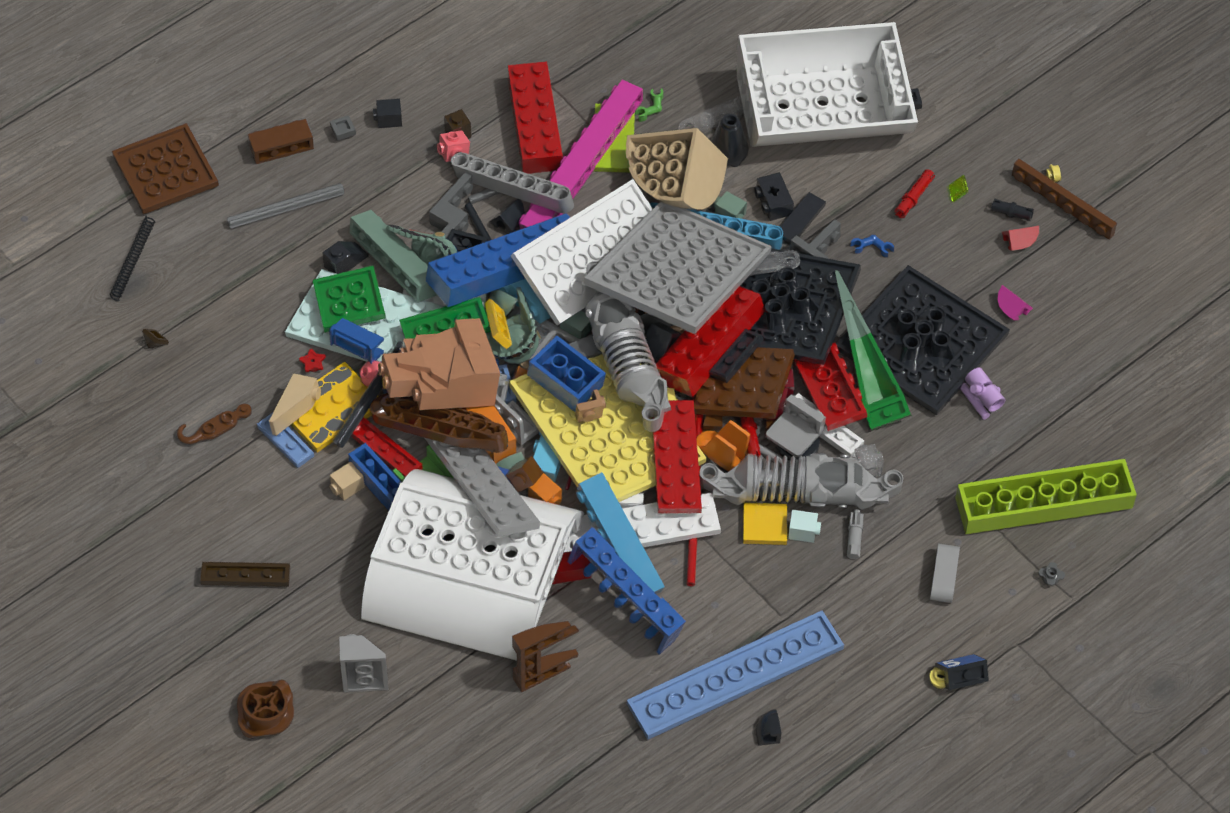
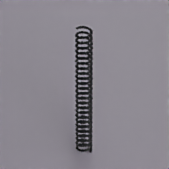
M147 215L143 219L141 228H139L138 234L112 287L113 289H111L110 297L115 301L120 300L113 298L111 294L117 298L122 297L121 294H123L124 288L128 284L127 281H129L130 275L134 271L133 268H135L136 262L140 258V252L144 249L148 236H150L149 233H151L152 227L156 223L153 218L147 217Z

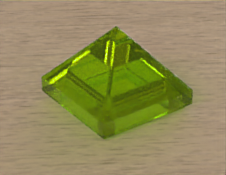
M962 175L949 185L953 202L969 192L965 175Z

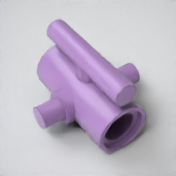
M982 368L973 369L967 374L965 380L969 386L964 383L960 390L982 419H987L990 414L986 408L990 412H994L1001 408L1006 400L1000 393V388L992 384V381Z

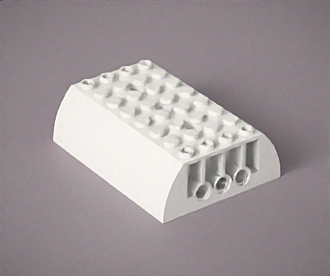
M895 22L745 34L738 37L737 81L750 146L757 147L912 133L916 129L918 120ZM863 97L866 101L859 102L856 98ZM823 100L827 105L821 106L817 101ZM783 103L786 104L788 108L781 109L778 105Z

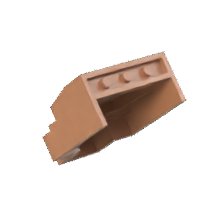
M480 318L455 320L453 328L441 333L416 335L415 338L403 339L402 348H399V353L383 354L382 362L378 364L379 375L383 376V387L387 389L389 397L413 396L414 402L417 401L419 410L495 406L500 370Z

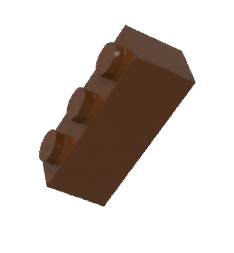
M306 119L296 120L248 134L249 147L256 164L314 149L313 136Z

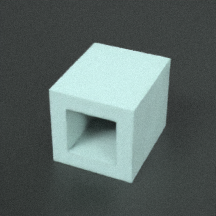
M792 510L788 539L814 543L815 535H820L821 522H817L818 513Z

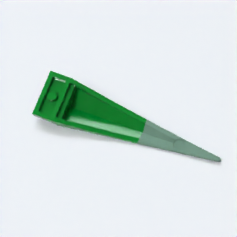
M836 270L835 274L862 395V403L867 411V420L870 428L875 430L912 415L901 388L840 273Z

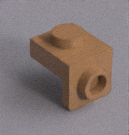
M598 389L593 390L592 401L576 405L575 417L578 423L602 418L606 403L604 397L600 396Z

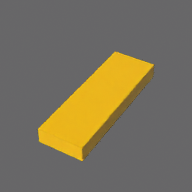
M489 299L485 302L492 337L505 349H508L512 345L505 312L492 299Z

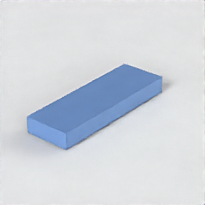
M271 413L257 423L258 429L299 468L314 457V452L289 427L277 436L273 435L269 423L273 414Z

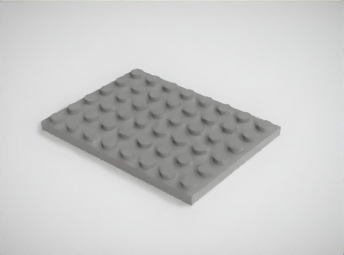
M660 202L584 277L583 284L695 334L770 254L772 246L687 209Z

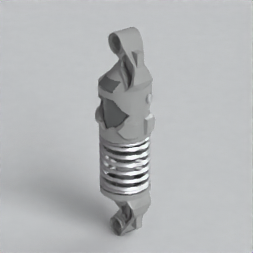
M592 261V262H590V263L587 265V267H586V272H587V274H588L600 261ZM596 291L585 309L586 316L589 318L592 326L595 345L602 352L604 360L607 362L606 365L609 373L612 375L611 378L614 381L619 398L623 401L643 406V427L649 432H655L661 428L664 413L670 411L671 406L668 401L667 381L661 378L644 336L645 331L641 317L635 312L634 307Z
M812 453L811 456H806V458L801 456L796 461L795 457L792 456L790 462H787V457L784 456L781 469L779 467V457L776 455L773 470H771L770 455L766 457L765 470H763V456L760 455L758 457L757 465V456L747 454L728 473H723L716 465L711 463L704 464L699 472L700 485L712 492L713 498H725L736 505L746 501H757L760 489V498L763 502L766 500L768 490V498L771 502L774 500L776 492L779 503L784 496L787 503L793 497L795 503L800 499L801 503L804 502V504H809L811 507H824L826 504H833L847 508V505H855L863 510L876 503L888 504L889 498L901 492L903 475L898 470H889L880 478H875L856 458H851L849 455L828 457L826 453ZM712 474L714 477L712 479H707L704 477V475ZM894 480V481H896L898 484H897V485H891V484L888 483V481Z

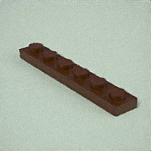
M1021 159L1014 163L1012 176L1017 181L1024 183L1034 192L1041 194L1049 202L1056 204L1066 213L1080 220L1084 225L1094 229L1099 235L1109 240L1114 236L1117 226L1115 221Z

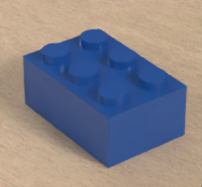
M556 336L529 361L527 375L576 412L577 404L589 401L592 398L593 390L598 389L599 391L603 387L606 373L560 337Z

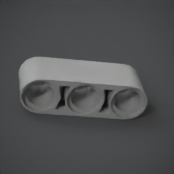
M938 543L930 600L952 603L960 551L959 546Z

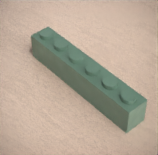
M368 210L350 217L349 233L418 303L437 296L435 291L426 282L427 264L395 233L387 230V225L372 210Z

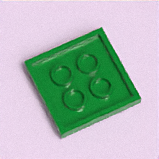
M374 266L313 279L325 333L329 332L332 325L342 318L356 325L386 319Z

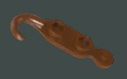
M240 404L234 412H222L203 423L199 430L190 437L183 435L182 432L186 424H182L177 430V437L185 444H194L202 440L214 439L234 428L240 418L249 417L252 414L251 406Z

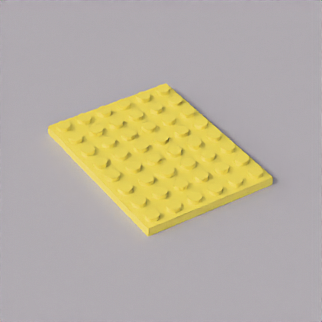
M603 354L588 359L606 373L603 387L598 391L600 396H603L605 399L606 408L603 409L602 418H597L590 422L578 423L575 417L576 412L527 374L509 381L510 388L577 487L579 483L603 472L618 502H621L656 486L652 432L645 430L643 427L642 410L644 407L619 398ZM697 445L698 463L700 466L706 463V457Z

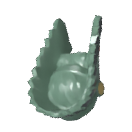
M387 225L386 227L387 230L413 239L411 250L427 266L429 262L458 252L453 243L446 239L443 232L430 234L411 229L407 230L396 225Z
M516 287L520 314L513 315L506 320L512 345L505 349L492 337L491 332L486 333L494 356L508 363L519 364L534 355L541 336L537 331L535 319H533V315L530 313L524 292H522L521 287Z

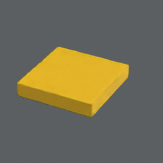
M744 502L743 544L787 545V504Z

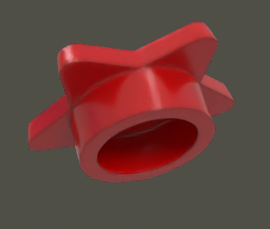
M310 349L306 356L299 358V361L305 364V372H315L323 370L322 361L326 358V355L316 354L313 349Z

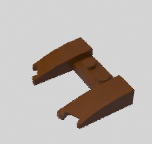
M569 621L544 624L512 636V647L517 654V667L513 668V680L521 693L571 668L567 661L578 657L579 654L576 649L553 653L541 657V651L578 633L579 630L575 625L572 626Z

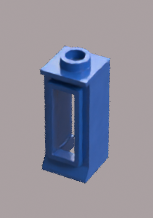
M342 318L330 328L331 346L334 344L368 360L370 364L384 354L383 349L377 348L384 341V338Z

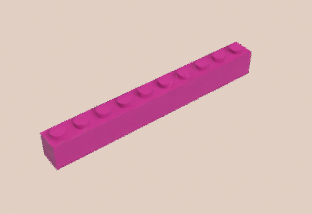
M621 80L618 86L615 85L611 91V96L608 100L605 99L603 101L601 110L598 114L595 113L593 115L591 124L588 128L583 129L581 138L578 142L573 143L569 155L564 156L559 169L552 173L550 181L568 187L574 199L594 171L595 166L642 103L643 89L625 80ZM531 203L529 211L526 215L523 214L519 220L520 230L563 215V213Z

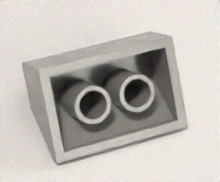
M349 634L340 636V665L344 692L389 690L386 654L362 635Z

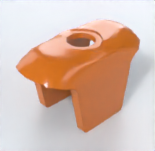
M730 420L719 432L705 431L698 435L697 445L709 459L729 472L747 455L746 451L750 433Z

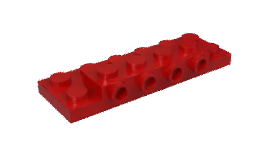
M836 343L832 344L825 365L793 359L816 409L826 417L825 427L827 431L868 417L861 401V392L859 388L855 389L852 374H847L845 360L839 358V350Z

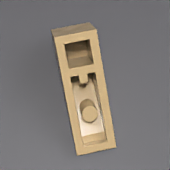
M298 374L292 375L269 420L273 435L277 436L313 407L315 401L320 398L321 388H319L317 378Z

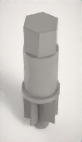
M854 509V513L851 512L849 518L847 557L849 559H858L860 557L864 514H861L859 509Z

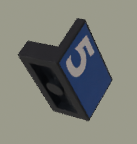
M975 654L935 663L936 668L944 671L945 688L948 690L989 681L987 660Z

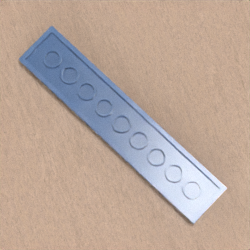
M819 611L627 700V705L646 738L651 739L843 650L844 644L824 612Z

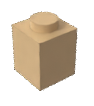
M349 462L330 475V489L343 500L348 499L365 487L364 476L352 462Z

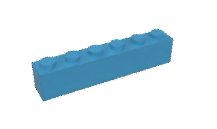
M603 472L579 483L578 491L576 492L577 497L581 503H585L590 521L592 523L595 522L598 527L597 532L656 594L662 592L665 586Z

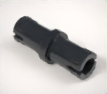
M996 198L991 207V211L1006 214L1009 218L1017 217L1027 221H1031L1034 214V209L1019 206L1016 202L1008 203Z

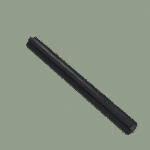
M397 342L391 353H399V348H402L403 342ZM379 372L333 439L336 446L340 448L345 446L370 408L371 403L382 390L383 376L379 375Z

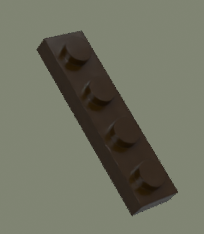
M202 562L200 582L201 585L289 587L291 567L290 563Z

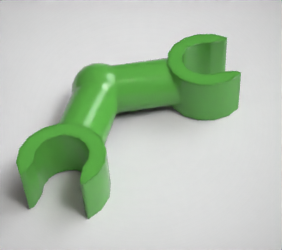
M662 88L659 95H655L653 89L651 90L653 106L637 108L635 115L641 114L639 115V121H645L649 115L662 111L661 101L664 97Z

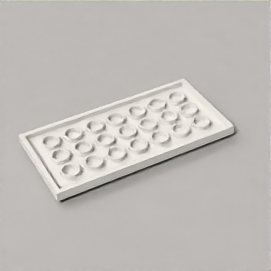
M633 179L510 255L556 325L584 309L595 295L597 290L583 284L584 277L587 275V265L592 261H601L653 210Z

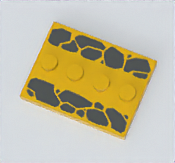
M343 362L317 380L319 388H321L320 398L315 401L309 411L291 424L317 453L333 442L340 428L368 388L346 362ZM370 408L364 415L365 419L372 416Z

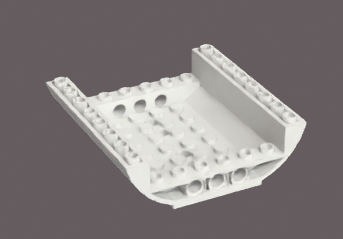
M414 469L400 483L371 554L363 592L361 619L517 661V654L512 647V636L537 626L571 531L578 532L584 512L520 495L539 519L540 529L498 537L455 478ZM425 529H432L434 531L429 536L422 534ZM446 534L455 536L451 541L443 540ZM488 545L496 546L493 552L484 550ZM510 550L517 552V555L512 558L507 557L505 554Z

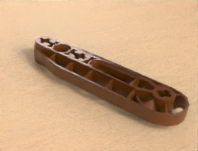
M388 393L380 395L370 405L374 422L385 427L460 448H479L494 453L503 452L508 448V435L505 427L479 413L461 408L419 410L417 401L414 402L413 396L390 398Z

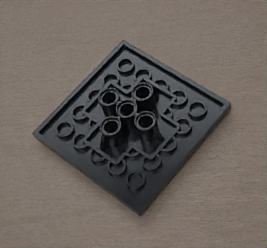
M771 248L770 254L740 285V287L760 294L765 308L763 315L750 329L763 336L764 340L758 347L793 349L795 354L794 360L825 365L844 315L835 271L837 270L840 273L847 289L852 294L861 271V265Z
M909 265L862 315L903 394L935 415L939 414L960 390L961 386L966 383L965 378L967 374L973 369L979 368L1007 337L1010 331L1003 324ZM847 331L836 345L841 354L854 361Z

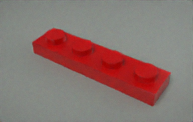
M364 417L351 435L361 445L366 443L392 470L396 468L404 477L414 469H423L422 463Z

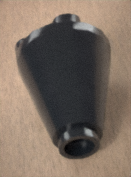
M734 114L725 115L710 141L728 158L727 166L738 167L747 157L749 146L739 118Z

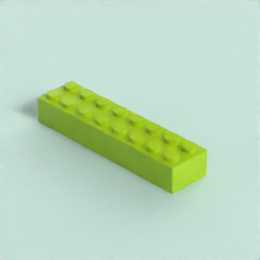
M1120 459L958 484L955 499L965 534L1132 509L1137 494L1126 460Z

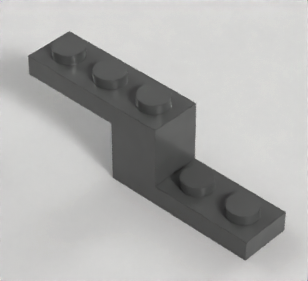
M467 172L458 179L429 211L430 224L445 233L446 239L452 229L466 232L469 227L468 213L457 208L465 195H469L473 189L472 175Z

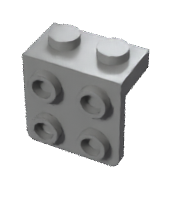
M791 394L786 399L785 412L767 430L766 437L793 456L801 457L824 431L826 417L819 410L807 405L801 398H796Z
M496 395L495 408L521 446L539 433L530 416L514 401L506 404Z

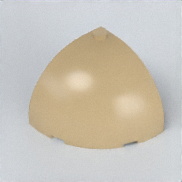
M698 128L627 135L626 158L629 160V170L636 183L646 193L665 204L689 210L705 209L713 204L723 185L728 158Z

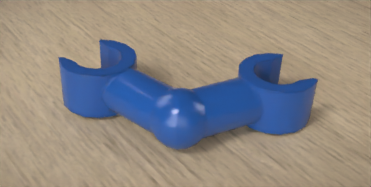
M870 235L862 240L855 238L851 241L850 245L860 246L855 248L856 254L861 253L864 247L871 244L879 248L881 255L888 258V252L885 249H890L894 252V245L892 243H884L876 235Z

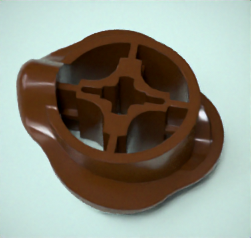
M285 680L255 683L247 686L240 693L237 700L238 724L245 737L274 735L283 732L290 726L294 717L293 694ZM278 704L283 707L281 712L277 710ZM250 706H252L254 710L252 714L248 711V708Z

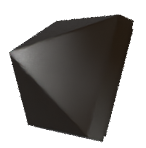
M142 330L148 348L168 345L169 341L157 330Z

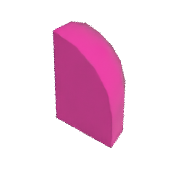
M1003 285L998 292L999 307L1011 319L1019 320L1018 316L1022 313L1027 315L1033 309Z

